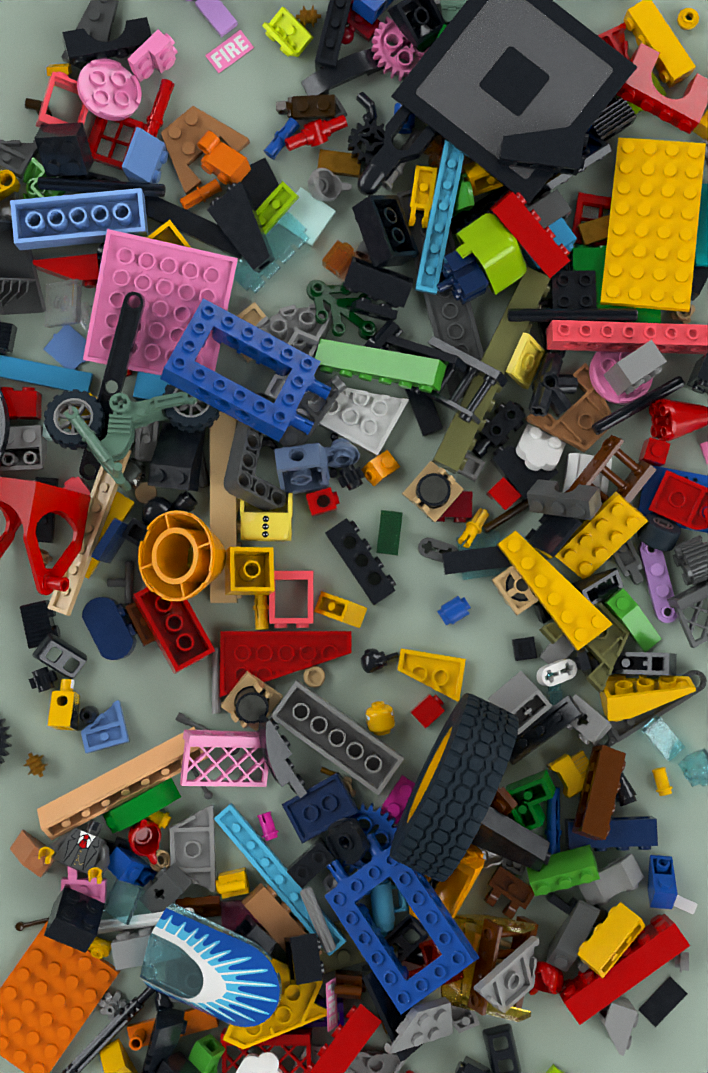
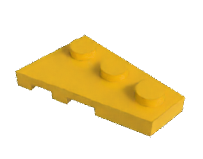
M401 648L397 670L458 702L460 700L466 659Z

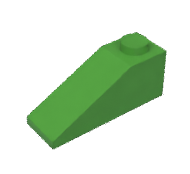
M624 588L614 592L602 602L610 613L630 632L629 635L643 652H647L662 639L638 604Z

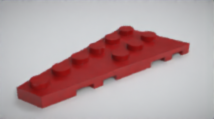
M220 631V697L228 695L247 671L261 681L267 682L352 653V631Z

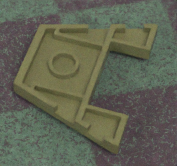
M598 602L594 606L613 625L584 647L600 663L585 678L600 693L605 689L606 682L614 669L615 662L620 656L630 632L601 602ZM555 621L539 629L552 644L564 635Z

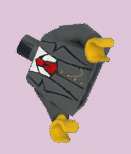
M90 820L86 831L78 828L68 831L50 846L42 847L39 850L38 859L42 856H47L45 864H50L52 856H55L54 860L87 874L88 882H91V879L95 877L97 878V884H101L102 875L110 864L107 842L98 837L103 825Z

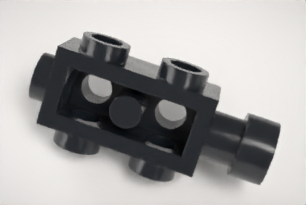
M511 400L506 405L502 402L494 411L497 415L492 420L486 419V423L479 433L481 438L476 441L472 450L477 457L482 459L490 446L493 448L497 445L503 446L510 439L507 436L512 429L516 432L524 424L522 419L526 415L523 413L524 409L517 402L513 403ZM508 412L514 415L513 419L508 418ZM497 427L500 433L494 434L492 429Z

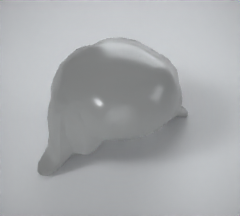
M326 168L315 169L307 182L312 197L324 202L336 200L342 191L352 189L351 184L342 182L338 176Z

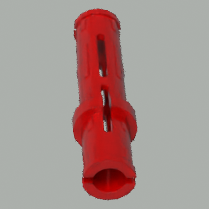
M168 79L161 80L152 111L146 119L145 131L156 138L160 127L163 126V116L175 86Z

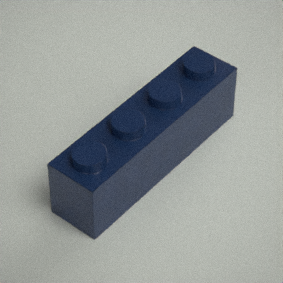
M653 816L611 817L609 823L610 832L606 840H593L573 833L572 828L575 818L565 819V842L569 849L589 844L591 848H594V851L599 852L607 851V848L616 847L618 851H627L629 847H638L639 850H651V846H658L657 819Z

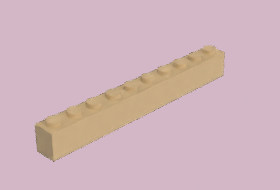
M220 411L218 420H214V424L210 427V530L222 542L225 550H227L229 547H242V542H238V533H241V520H238L240 499L229 494L224 488V477L237 419ZM225 566L222 573L210 583V603H238V599H242V595H225Z

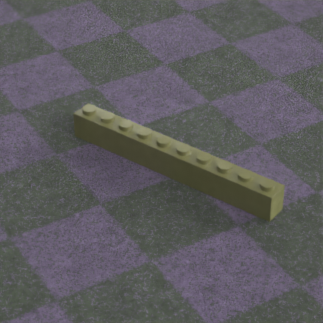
M527 267L526 273L521 277L481 359L482 362L501 371L503 375L506 373V369L523 332L529 333L533 325L529 322L508 321V310L541 309L542 305L538 303L541 297L546 298L551 288L548 285L551 278ZM478 375L472 379L461 400L460 406L465 409L484 382V377ZM497 384L491 386L475 410L474 414L481 421L479 425L473 421L467 423L458 417V413H455L432 460L433 463L453 474L458 469L463 470L468 460L465 458L468 450H473L477 441L474 436L477 430L482 431L486 420L483 419L486 411L491 412L496 402L493 400L496 392L500 393L503 387Z

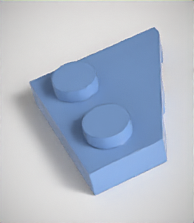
M115 701L106 712L101 713L92 724L81 731L85 753L88 754L130 742L121 701Z

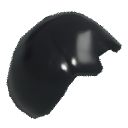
M156 496L151 498L142 509L143 523L148 526L156 517L167 512L173 506V503L164 497Z

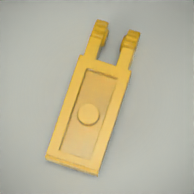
M416 165L410 203L409 226H414L416 210L424 211L422 228H427L437 168Z

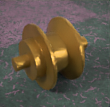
M303 5V10H300V15H296V19H300V23L304 27H306L307 23H311L314 28V23H317V19H321V14H317V10H314V5H312L311 10H306Z
M32 752L29 753V759L23 765L29 766L30 772L28 775L33 774L35 776L38 774L39 777L44 776L42 771L46 770L45 766L48 765L43 764L41 761L44 755L39 757L38 754L33 756Z

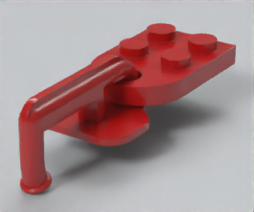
M666 470L648 510L689 529L708 528V507H706L708 506V488Z

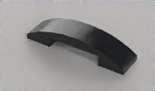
M372 48L339 59L336 69L323 67L303 80L301 84L307 96L328 95L329 90L364 74L369 76L385 69V67H377L379 60L373 59L376 52H372Z

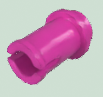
M271 811L258 815L257 817L264 834L262 838L265 837V841L277 838L279 830L275 828Z

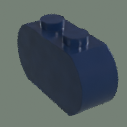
M97 597L85 605L82 618L102 657L108 660L124 659L135 649L137 640L134 635L137 632L131 622L128 624L125 618L127 612L122 603L118 604L112 598Z

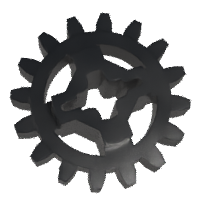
M365 120L364 126L357 123L356 129H351V135L347 141L350 144H348L347 149L352 151L351 158H358L357 164L363 161L365 162V167H368L375 154L384 145L385 131L383 130V123L377 126L376 120L373 121V124H369L368 120Z

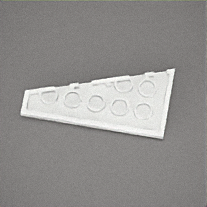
M275 374L265 391V395L276 400L287 376ZM331 386L333 391L337 390L334 386ZM346 388L339 394L319 425L378 456L409 399ZM316 395L308 401V406L314 412H318L325 405L326 400ZM303 408L296 410L301 415L310 419V414L307 410Z

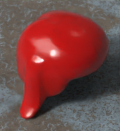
M143 819L130 828L128 833L129 845L135 854L147 857L155 865L158 862L156 852L161 841V830L155 822Z
M538 961L535 969V984L529 991V994L535 995L538 991L550 994L560 993L564 983L562 971L547 962Z

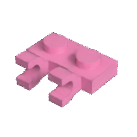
M68 867V877L61 879V891L66 886L100 902H106L107 878H102L101 884H97V878L95 877L91 879V882H88V878H78V870Z

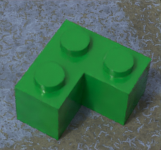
M547 769L508 784L505 788L518 803L511 811L516 822L529 830L543 825L545 814L539 803L553 798L556 790Z

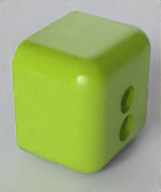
M491 213L484 214L456 233L461 245L456 251L462 259L471 253L474 254L477 264L481 267L489 282L488 288L494 295H497L525 275L527 265L519 244L496 215Z

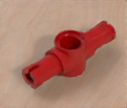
M341 115L329 121L318 119L304 125V129L300 133L284 139L288 151H292L304 145L314 147L323 144L329 140L328 137L331 134L348 127L347 120L344 115Z

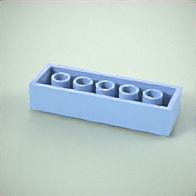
M142 188L10 200L14 244L19 250L105 242L107 229L141 237L149 236L145 195Z

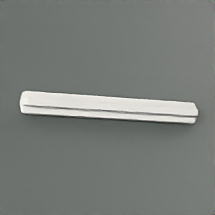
M192 908L172 910L194 920L195 912ZM163 912L101 920L98 934L156 926Z

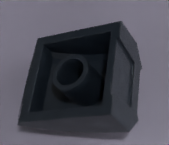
M402 0L387 10L404 36L421 51L431 47L443 25H446L434 0Z

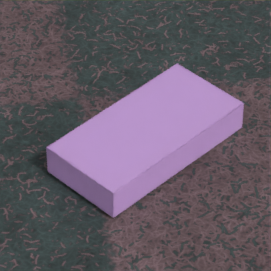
M197 0L195 2V6L221 38L238 25L236 19L220 0Z

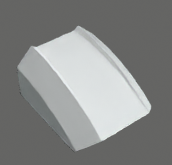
M569 453L566 455L562 493L572 486L595 455ZM612 458L606 464V466L610 470L612 465ZM599 473L592 483L607 495L609 480Z

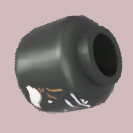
M133 457L128 460L123 476L131 484V489H136L146 477L144 470L146 467Z

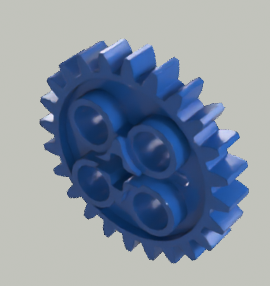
M362 803L359 809L360 812L348 819L355 818L358 822L360 819H367L370 822V827L362 828L366 836L378 824L379 828L374 832V836L376 837L379 833L384 834L387 841L380 843L383 849L389 848L392 845L398 827L392 825L396 818L389 820L387 817L390 812L382 814V806L374 810V803H371L369 809L366 808L365 803ZM362 858L354 864H345L346 861H344L342 866L350 865L349 872L351 873L355 868L361 869L371 859Z

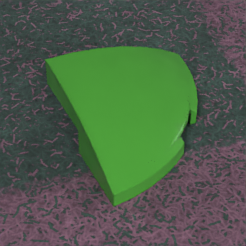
M33 157L23 177L27 194L23 193V198L31 199L64 195L66 191L39 189L37 185L38 177L47 176L43 164Z
M463 172L460 175L452 217H455L461 211H470L475 205L471 183L463 180L462 177H467Z

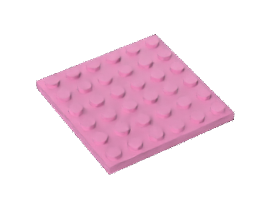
M107 229L83 360L107 365L124 298L130 292H138L145 298V307L128 369L161 376L168 359L203 298L226 311L228 310L238 258ZM136 295L131 296L129 305L132 308L139 307L140 298ZM212 330L205 346L201 348L196 362L215 372L220 343L213 339Z

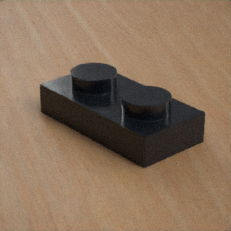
M367 298L355 300L351 303L350 312L386 322L388 320H396L398 313L397 310L392 309V306L388 304H372V301Z

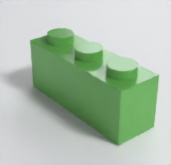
M590 844L552 854L548 864H543L540 872L527 867L529 883L535 896L568 889L600 879L595 856Z

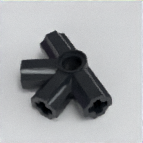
M548 352L544 355L538 377L532 383L533 393L528 409L534 416H546L549 407H551L556 416H559L572 406L565 394L577 392L578 380L573 374H559L563 360L561 359L562 356L557 353Z

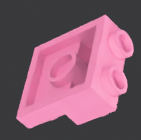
M159 29L127 59L133 75L136 76L139 82L149 78L155 68L160 73L169 70L176 60L175 55L178 51L173 46L175 44L174 40L167 33L163 34Z

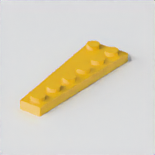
M514 531L497 544L576 651L613 625L517 531Z

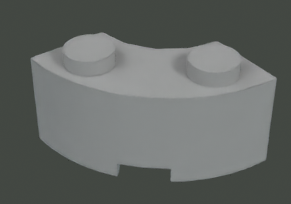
M632 853L608 862L609 864L605 868L598 869L599 880L578 885L587 904L603 906L611 901L610 898L625 890L629 892L638 887V883L644 876Z

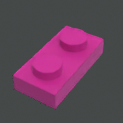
M401 775L382 804L381 813L384 814L389 811L390 813L387 818L389 820L396 818L395 824L401 819L415 783Z

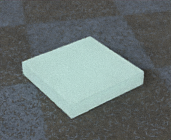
M300 187L296 193L299 196L298 200L280 218L277 224L312 247L334 217L336 211L324 202L316 200L309 192Z

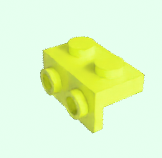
M281 7L270 23L264 22L262 25L266 30V36L274 42L277 41L281 45L280 50L288 57L290 55L299 57L314 38L285 7Z

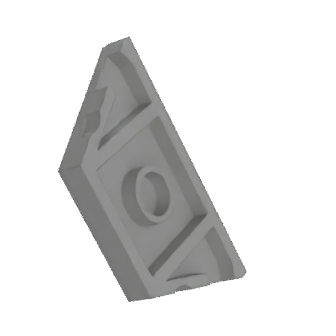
M210 805L170 827L171 865L175 863L193 884L201 885L211 892H216L217 890L215 883L214 805Z
M535 936L528 938L474 986V990L498 1011L506 1013L534 987L537 958L533 957L534 947L539 945V938Z
M446 997L412 1006L404 1021L395 1030L399 1035L394 1042H387L385 1044V1051L390 1055L451 1035L453 1033L451 1002Z

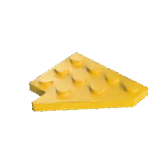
M267 956L266 958L276 972L280 988L279 1002L274 1013L265 1022L252 1027H238L229 1024L223 1040L244 1050L326 1017L327 1008L314 1003L323 981L291 985L288 964Z

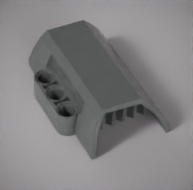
M14 192L0 201V315L43 313L46 311L37 269L33 265L32 249L19 250L14 244L10 200H20L18 192Z

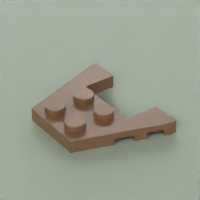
M195 106L189 108L160 132L186 195L201 184V180L188 166L203 154L198 148L197 143L208 130L216 134L219 139H222L226 145L237 152H240L250 144V140Z
M584 363L573 376L577 377L578 387L585 394L558 420H555L549 413L544 417L530 414L525 419L527 422L582 452H586L608 431L606 430L596 435L592 430V425L611 414L605 399L594 389L589 376V367Z

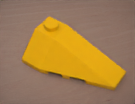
M613 674L609 676L605 689L600 692V698L607 720L618 722L623 719L633 718L696 691V687L689 676H660L658 679L647 678V675H639V678H626V674Z

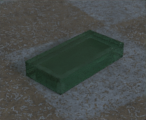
M381 510L376 553L398 556L403 512Z

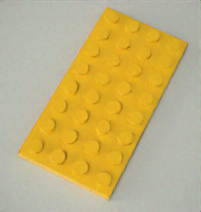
M618 137L600 305L689 312L706 143Z

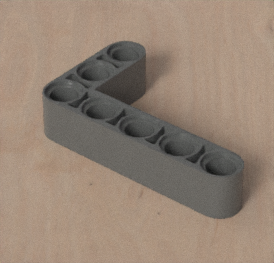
M257 393V395L269 400L264 393ZM237 420L224 477L225 490L229 494L262 511L283 507L286 503L284 491L255 476L264 434Z

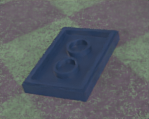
M117 518L113 519L91 554V557L110 564L125 541L122 534L128 524Z
M339 772L307 789V794L302 798L295 796L282 804L302 844L328 830L329 826L335 821L342 818L348 819L360 812Z

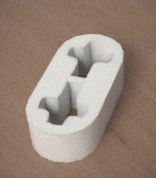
M560 659L541 667L537 671V681L542 686L557 685L573 678L577 673V666L571 659ZM566 665H568L569 669H567L566 672H560V670L564 669ZM547 673H553V674H554V675L548 677V680L545 679V676H547Z

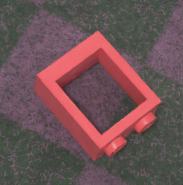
M52 72L35 126L41 127V125L68 123L46 114L54 85L79 95L76 80L69 78L63 72ZM83 102L77 123L83 122L84 125L88 109Z
M274 571V587L275 580H308V618H275L274 591L269 595V624H274V628H287V624H296V628H309V624H314V571Z

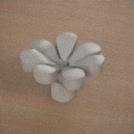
M110 990L106 991L105 999L101 998L98 1003L102 1007L100 1008V1014H108L109 1020H113L127 1005L126 999H120L122 997L121 991H116L114 995Z

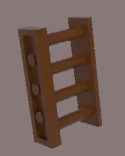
M611 435L602 443L601 449L572 486L564 493L574 490L578 484L595 486L592 482L601 473L618 487L616 492L631 503L656 469L644 461L640 460L636 463L620 449L624 441ZM613 455L631 470V473L624 481L606 466ZM600 490L601 502L604 503L609 497Z
M517 916L515 927L503 928L494 921L484 918L478 949V956L480 958L476 960L468 1007L482 1016L486 1015L489 1002L474 990V986L495 968L497 959H506L531 936L536 937L539 924L525 916ZM502 937H513L510 949L498 950ZM524 996L510 1009L521 1011Z

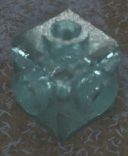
M703 748L688 754L678 764L692 787L699 784L702 786L708 785V753Z

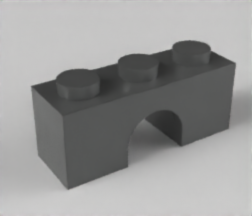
M538 479L527 492L530 512L592 520L602 506L600 488L596 486L578 484L574 490L561 493L558 482Z

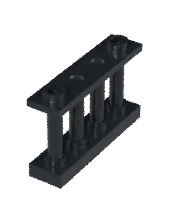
M432 336L428 344L434 349L459 356L467 364V373L449 399L440 395V393L456 371L450 368L445 370L440 391L432 390L431 393L420 391L419 387L414 386L409 390L417 395L422 393L455 411L463 421L467 423L473 421L479 425L481 421L474 414L475 410L491 386L497 384L504 387L508 380L501 371ZM478 375L484 377V382L465 409L458 405L457 402L472 379Z

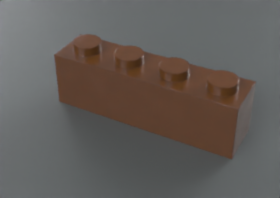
M605 745L592 747L572 828L573 833L593 840H606L610 832L609 823L611 815L616 807L614 803L616 794L621 786V773L626 765V753Z

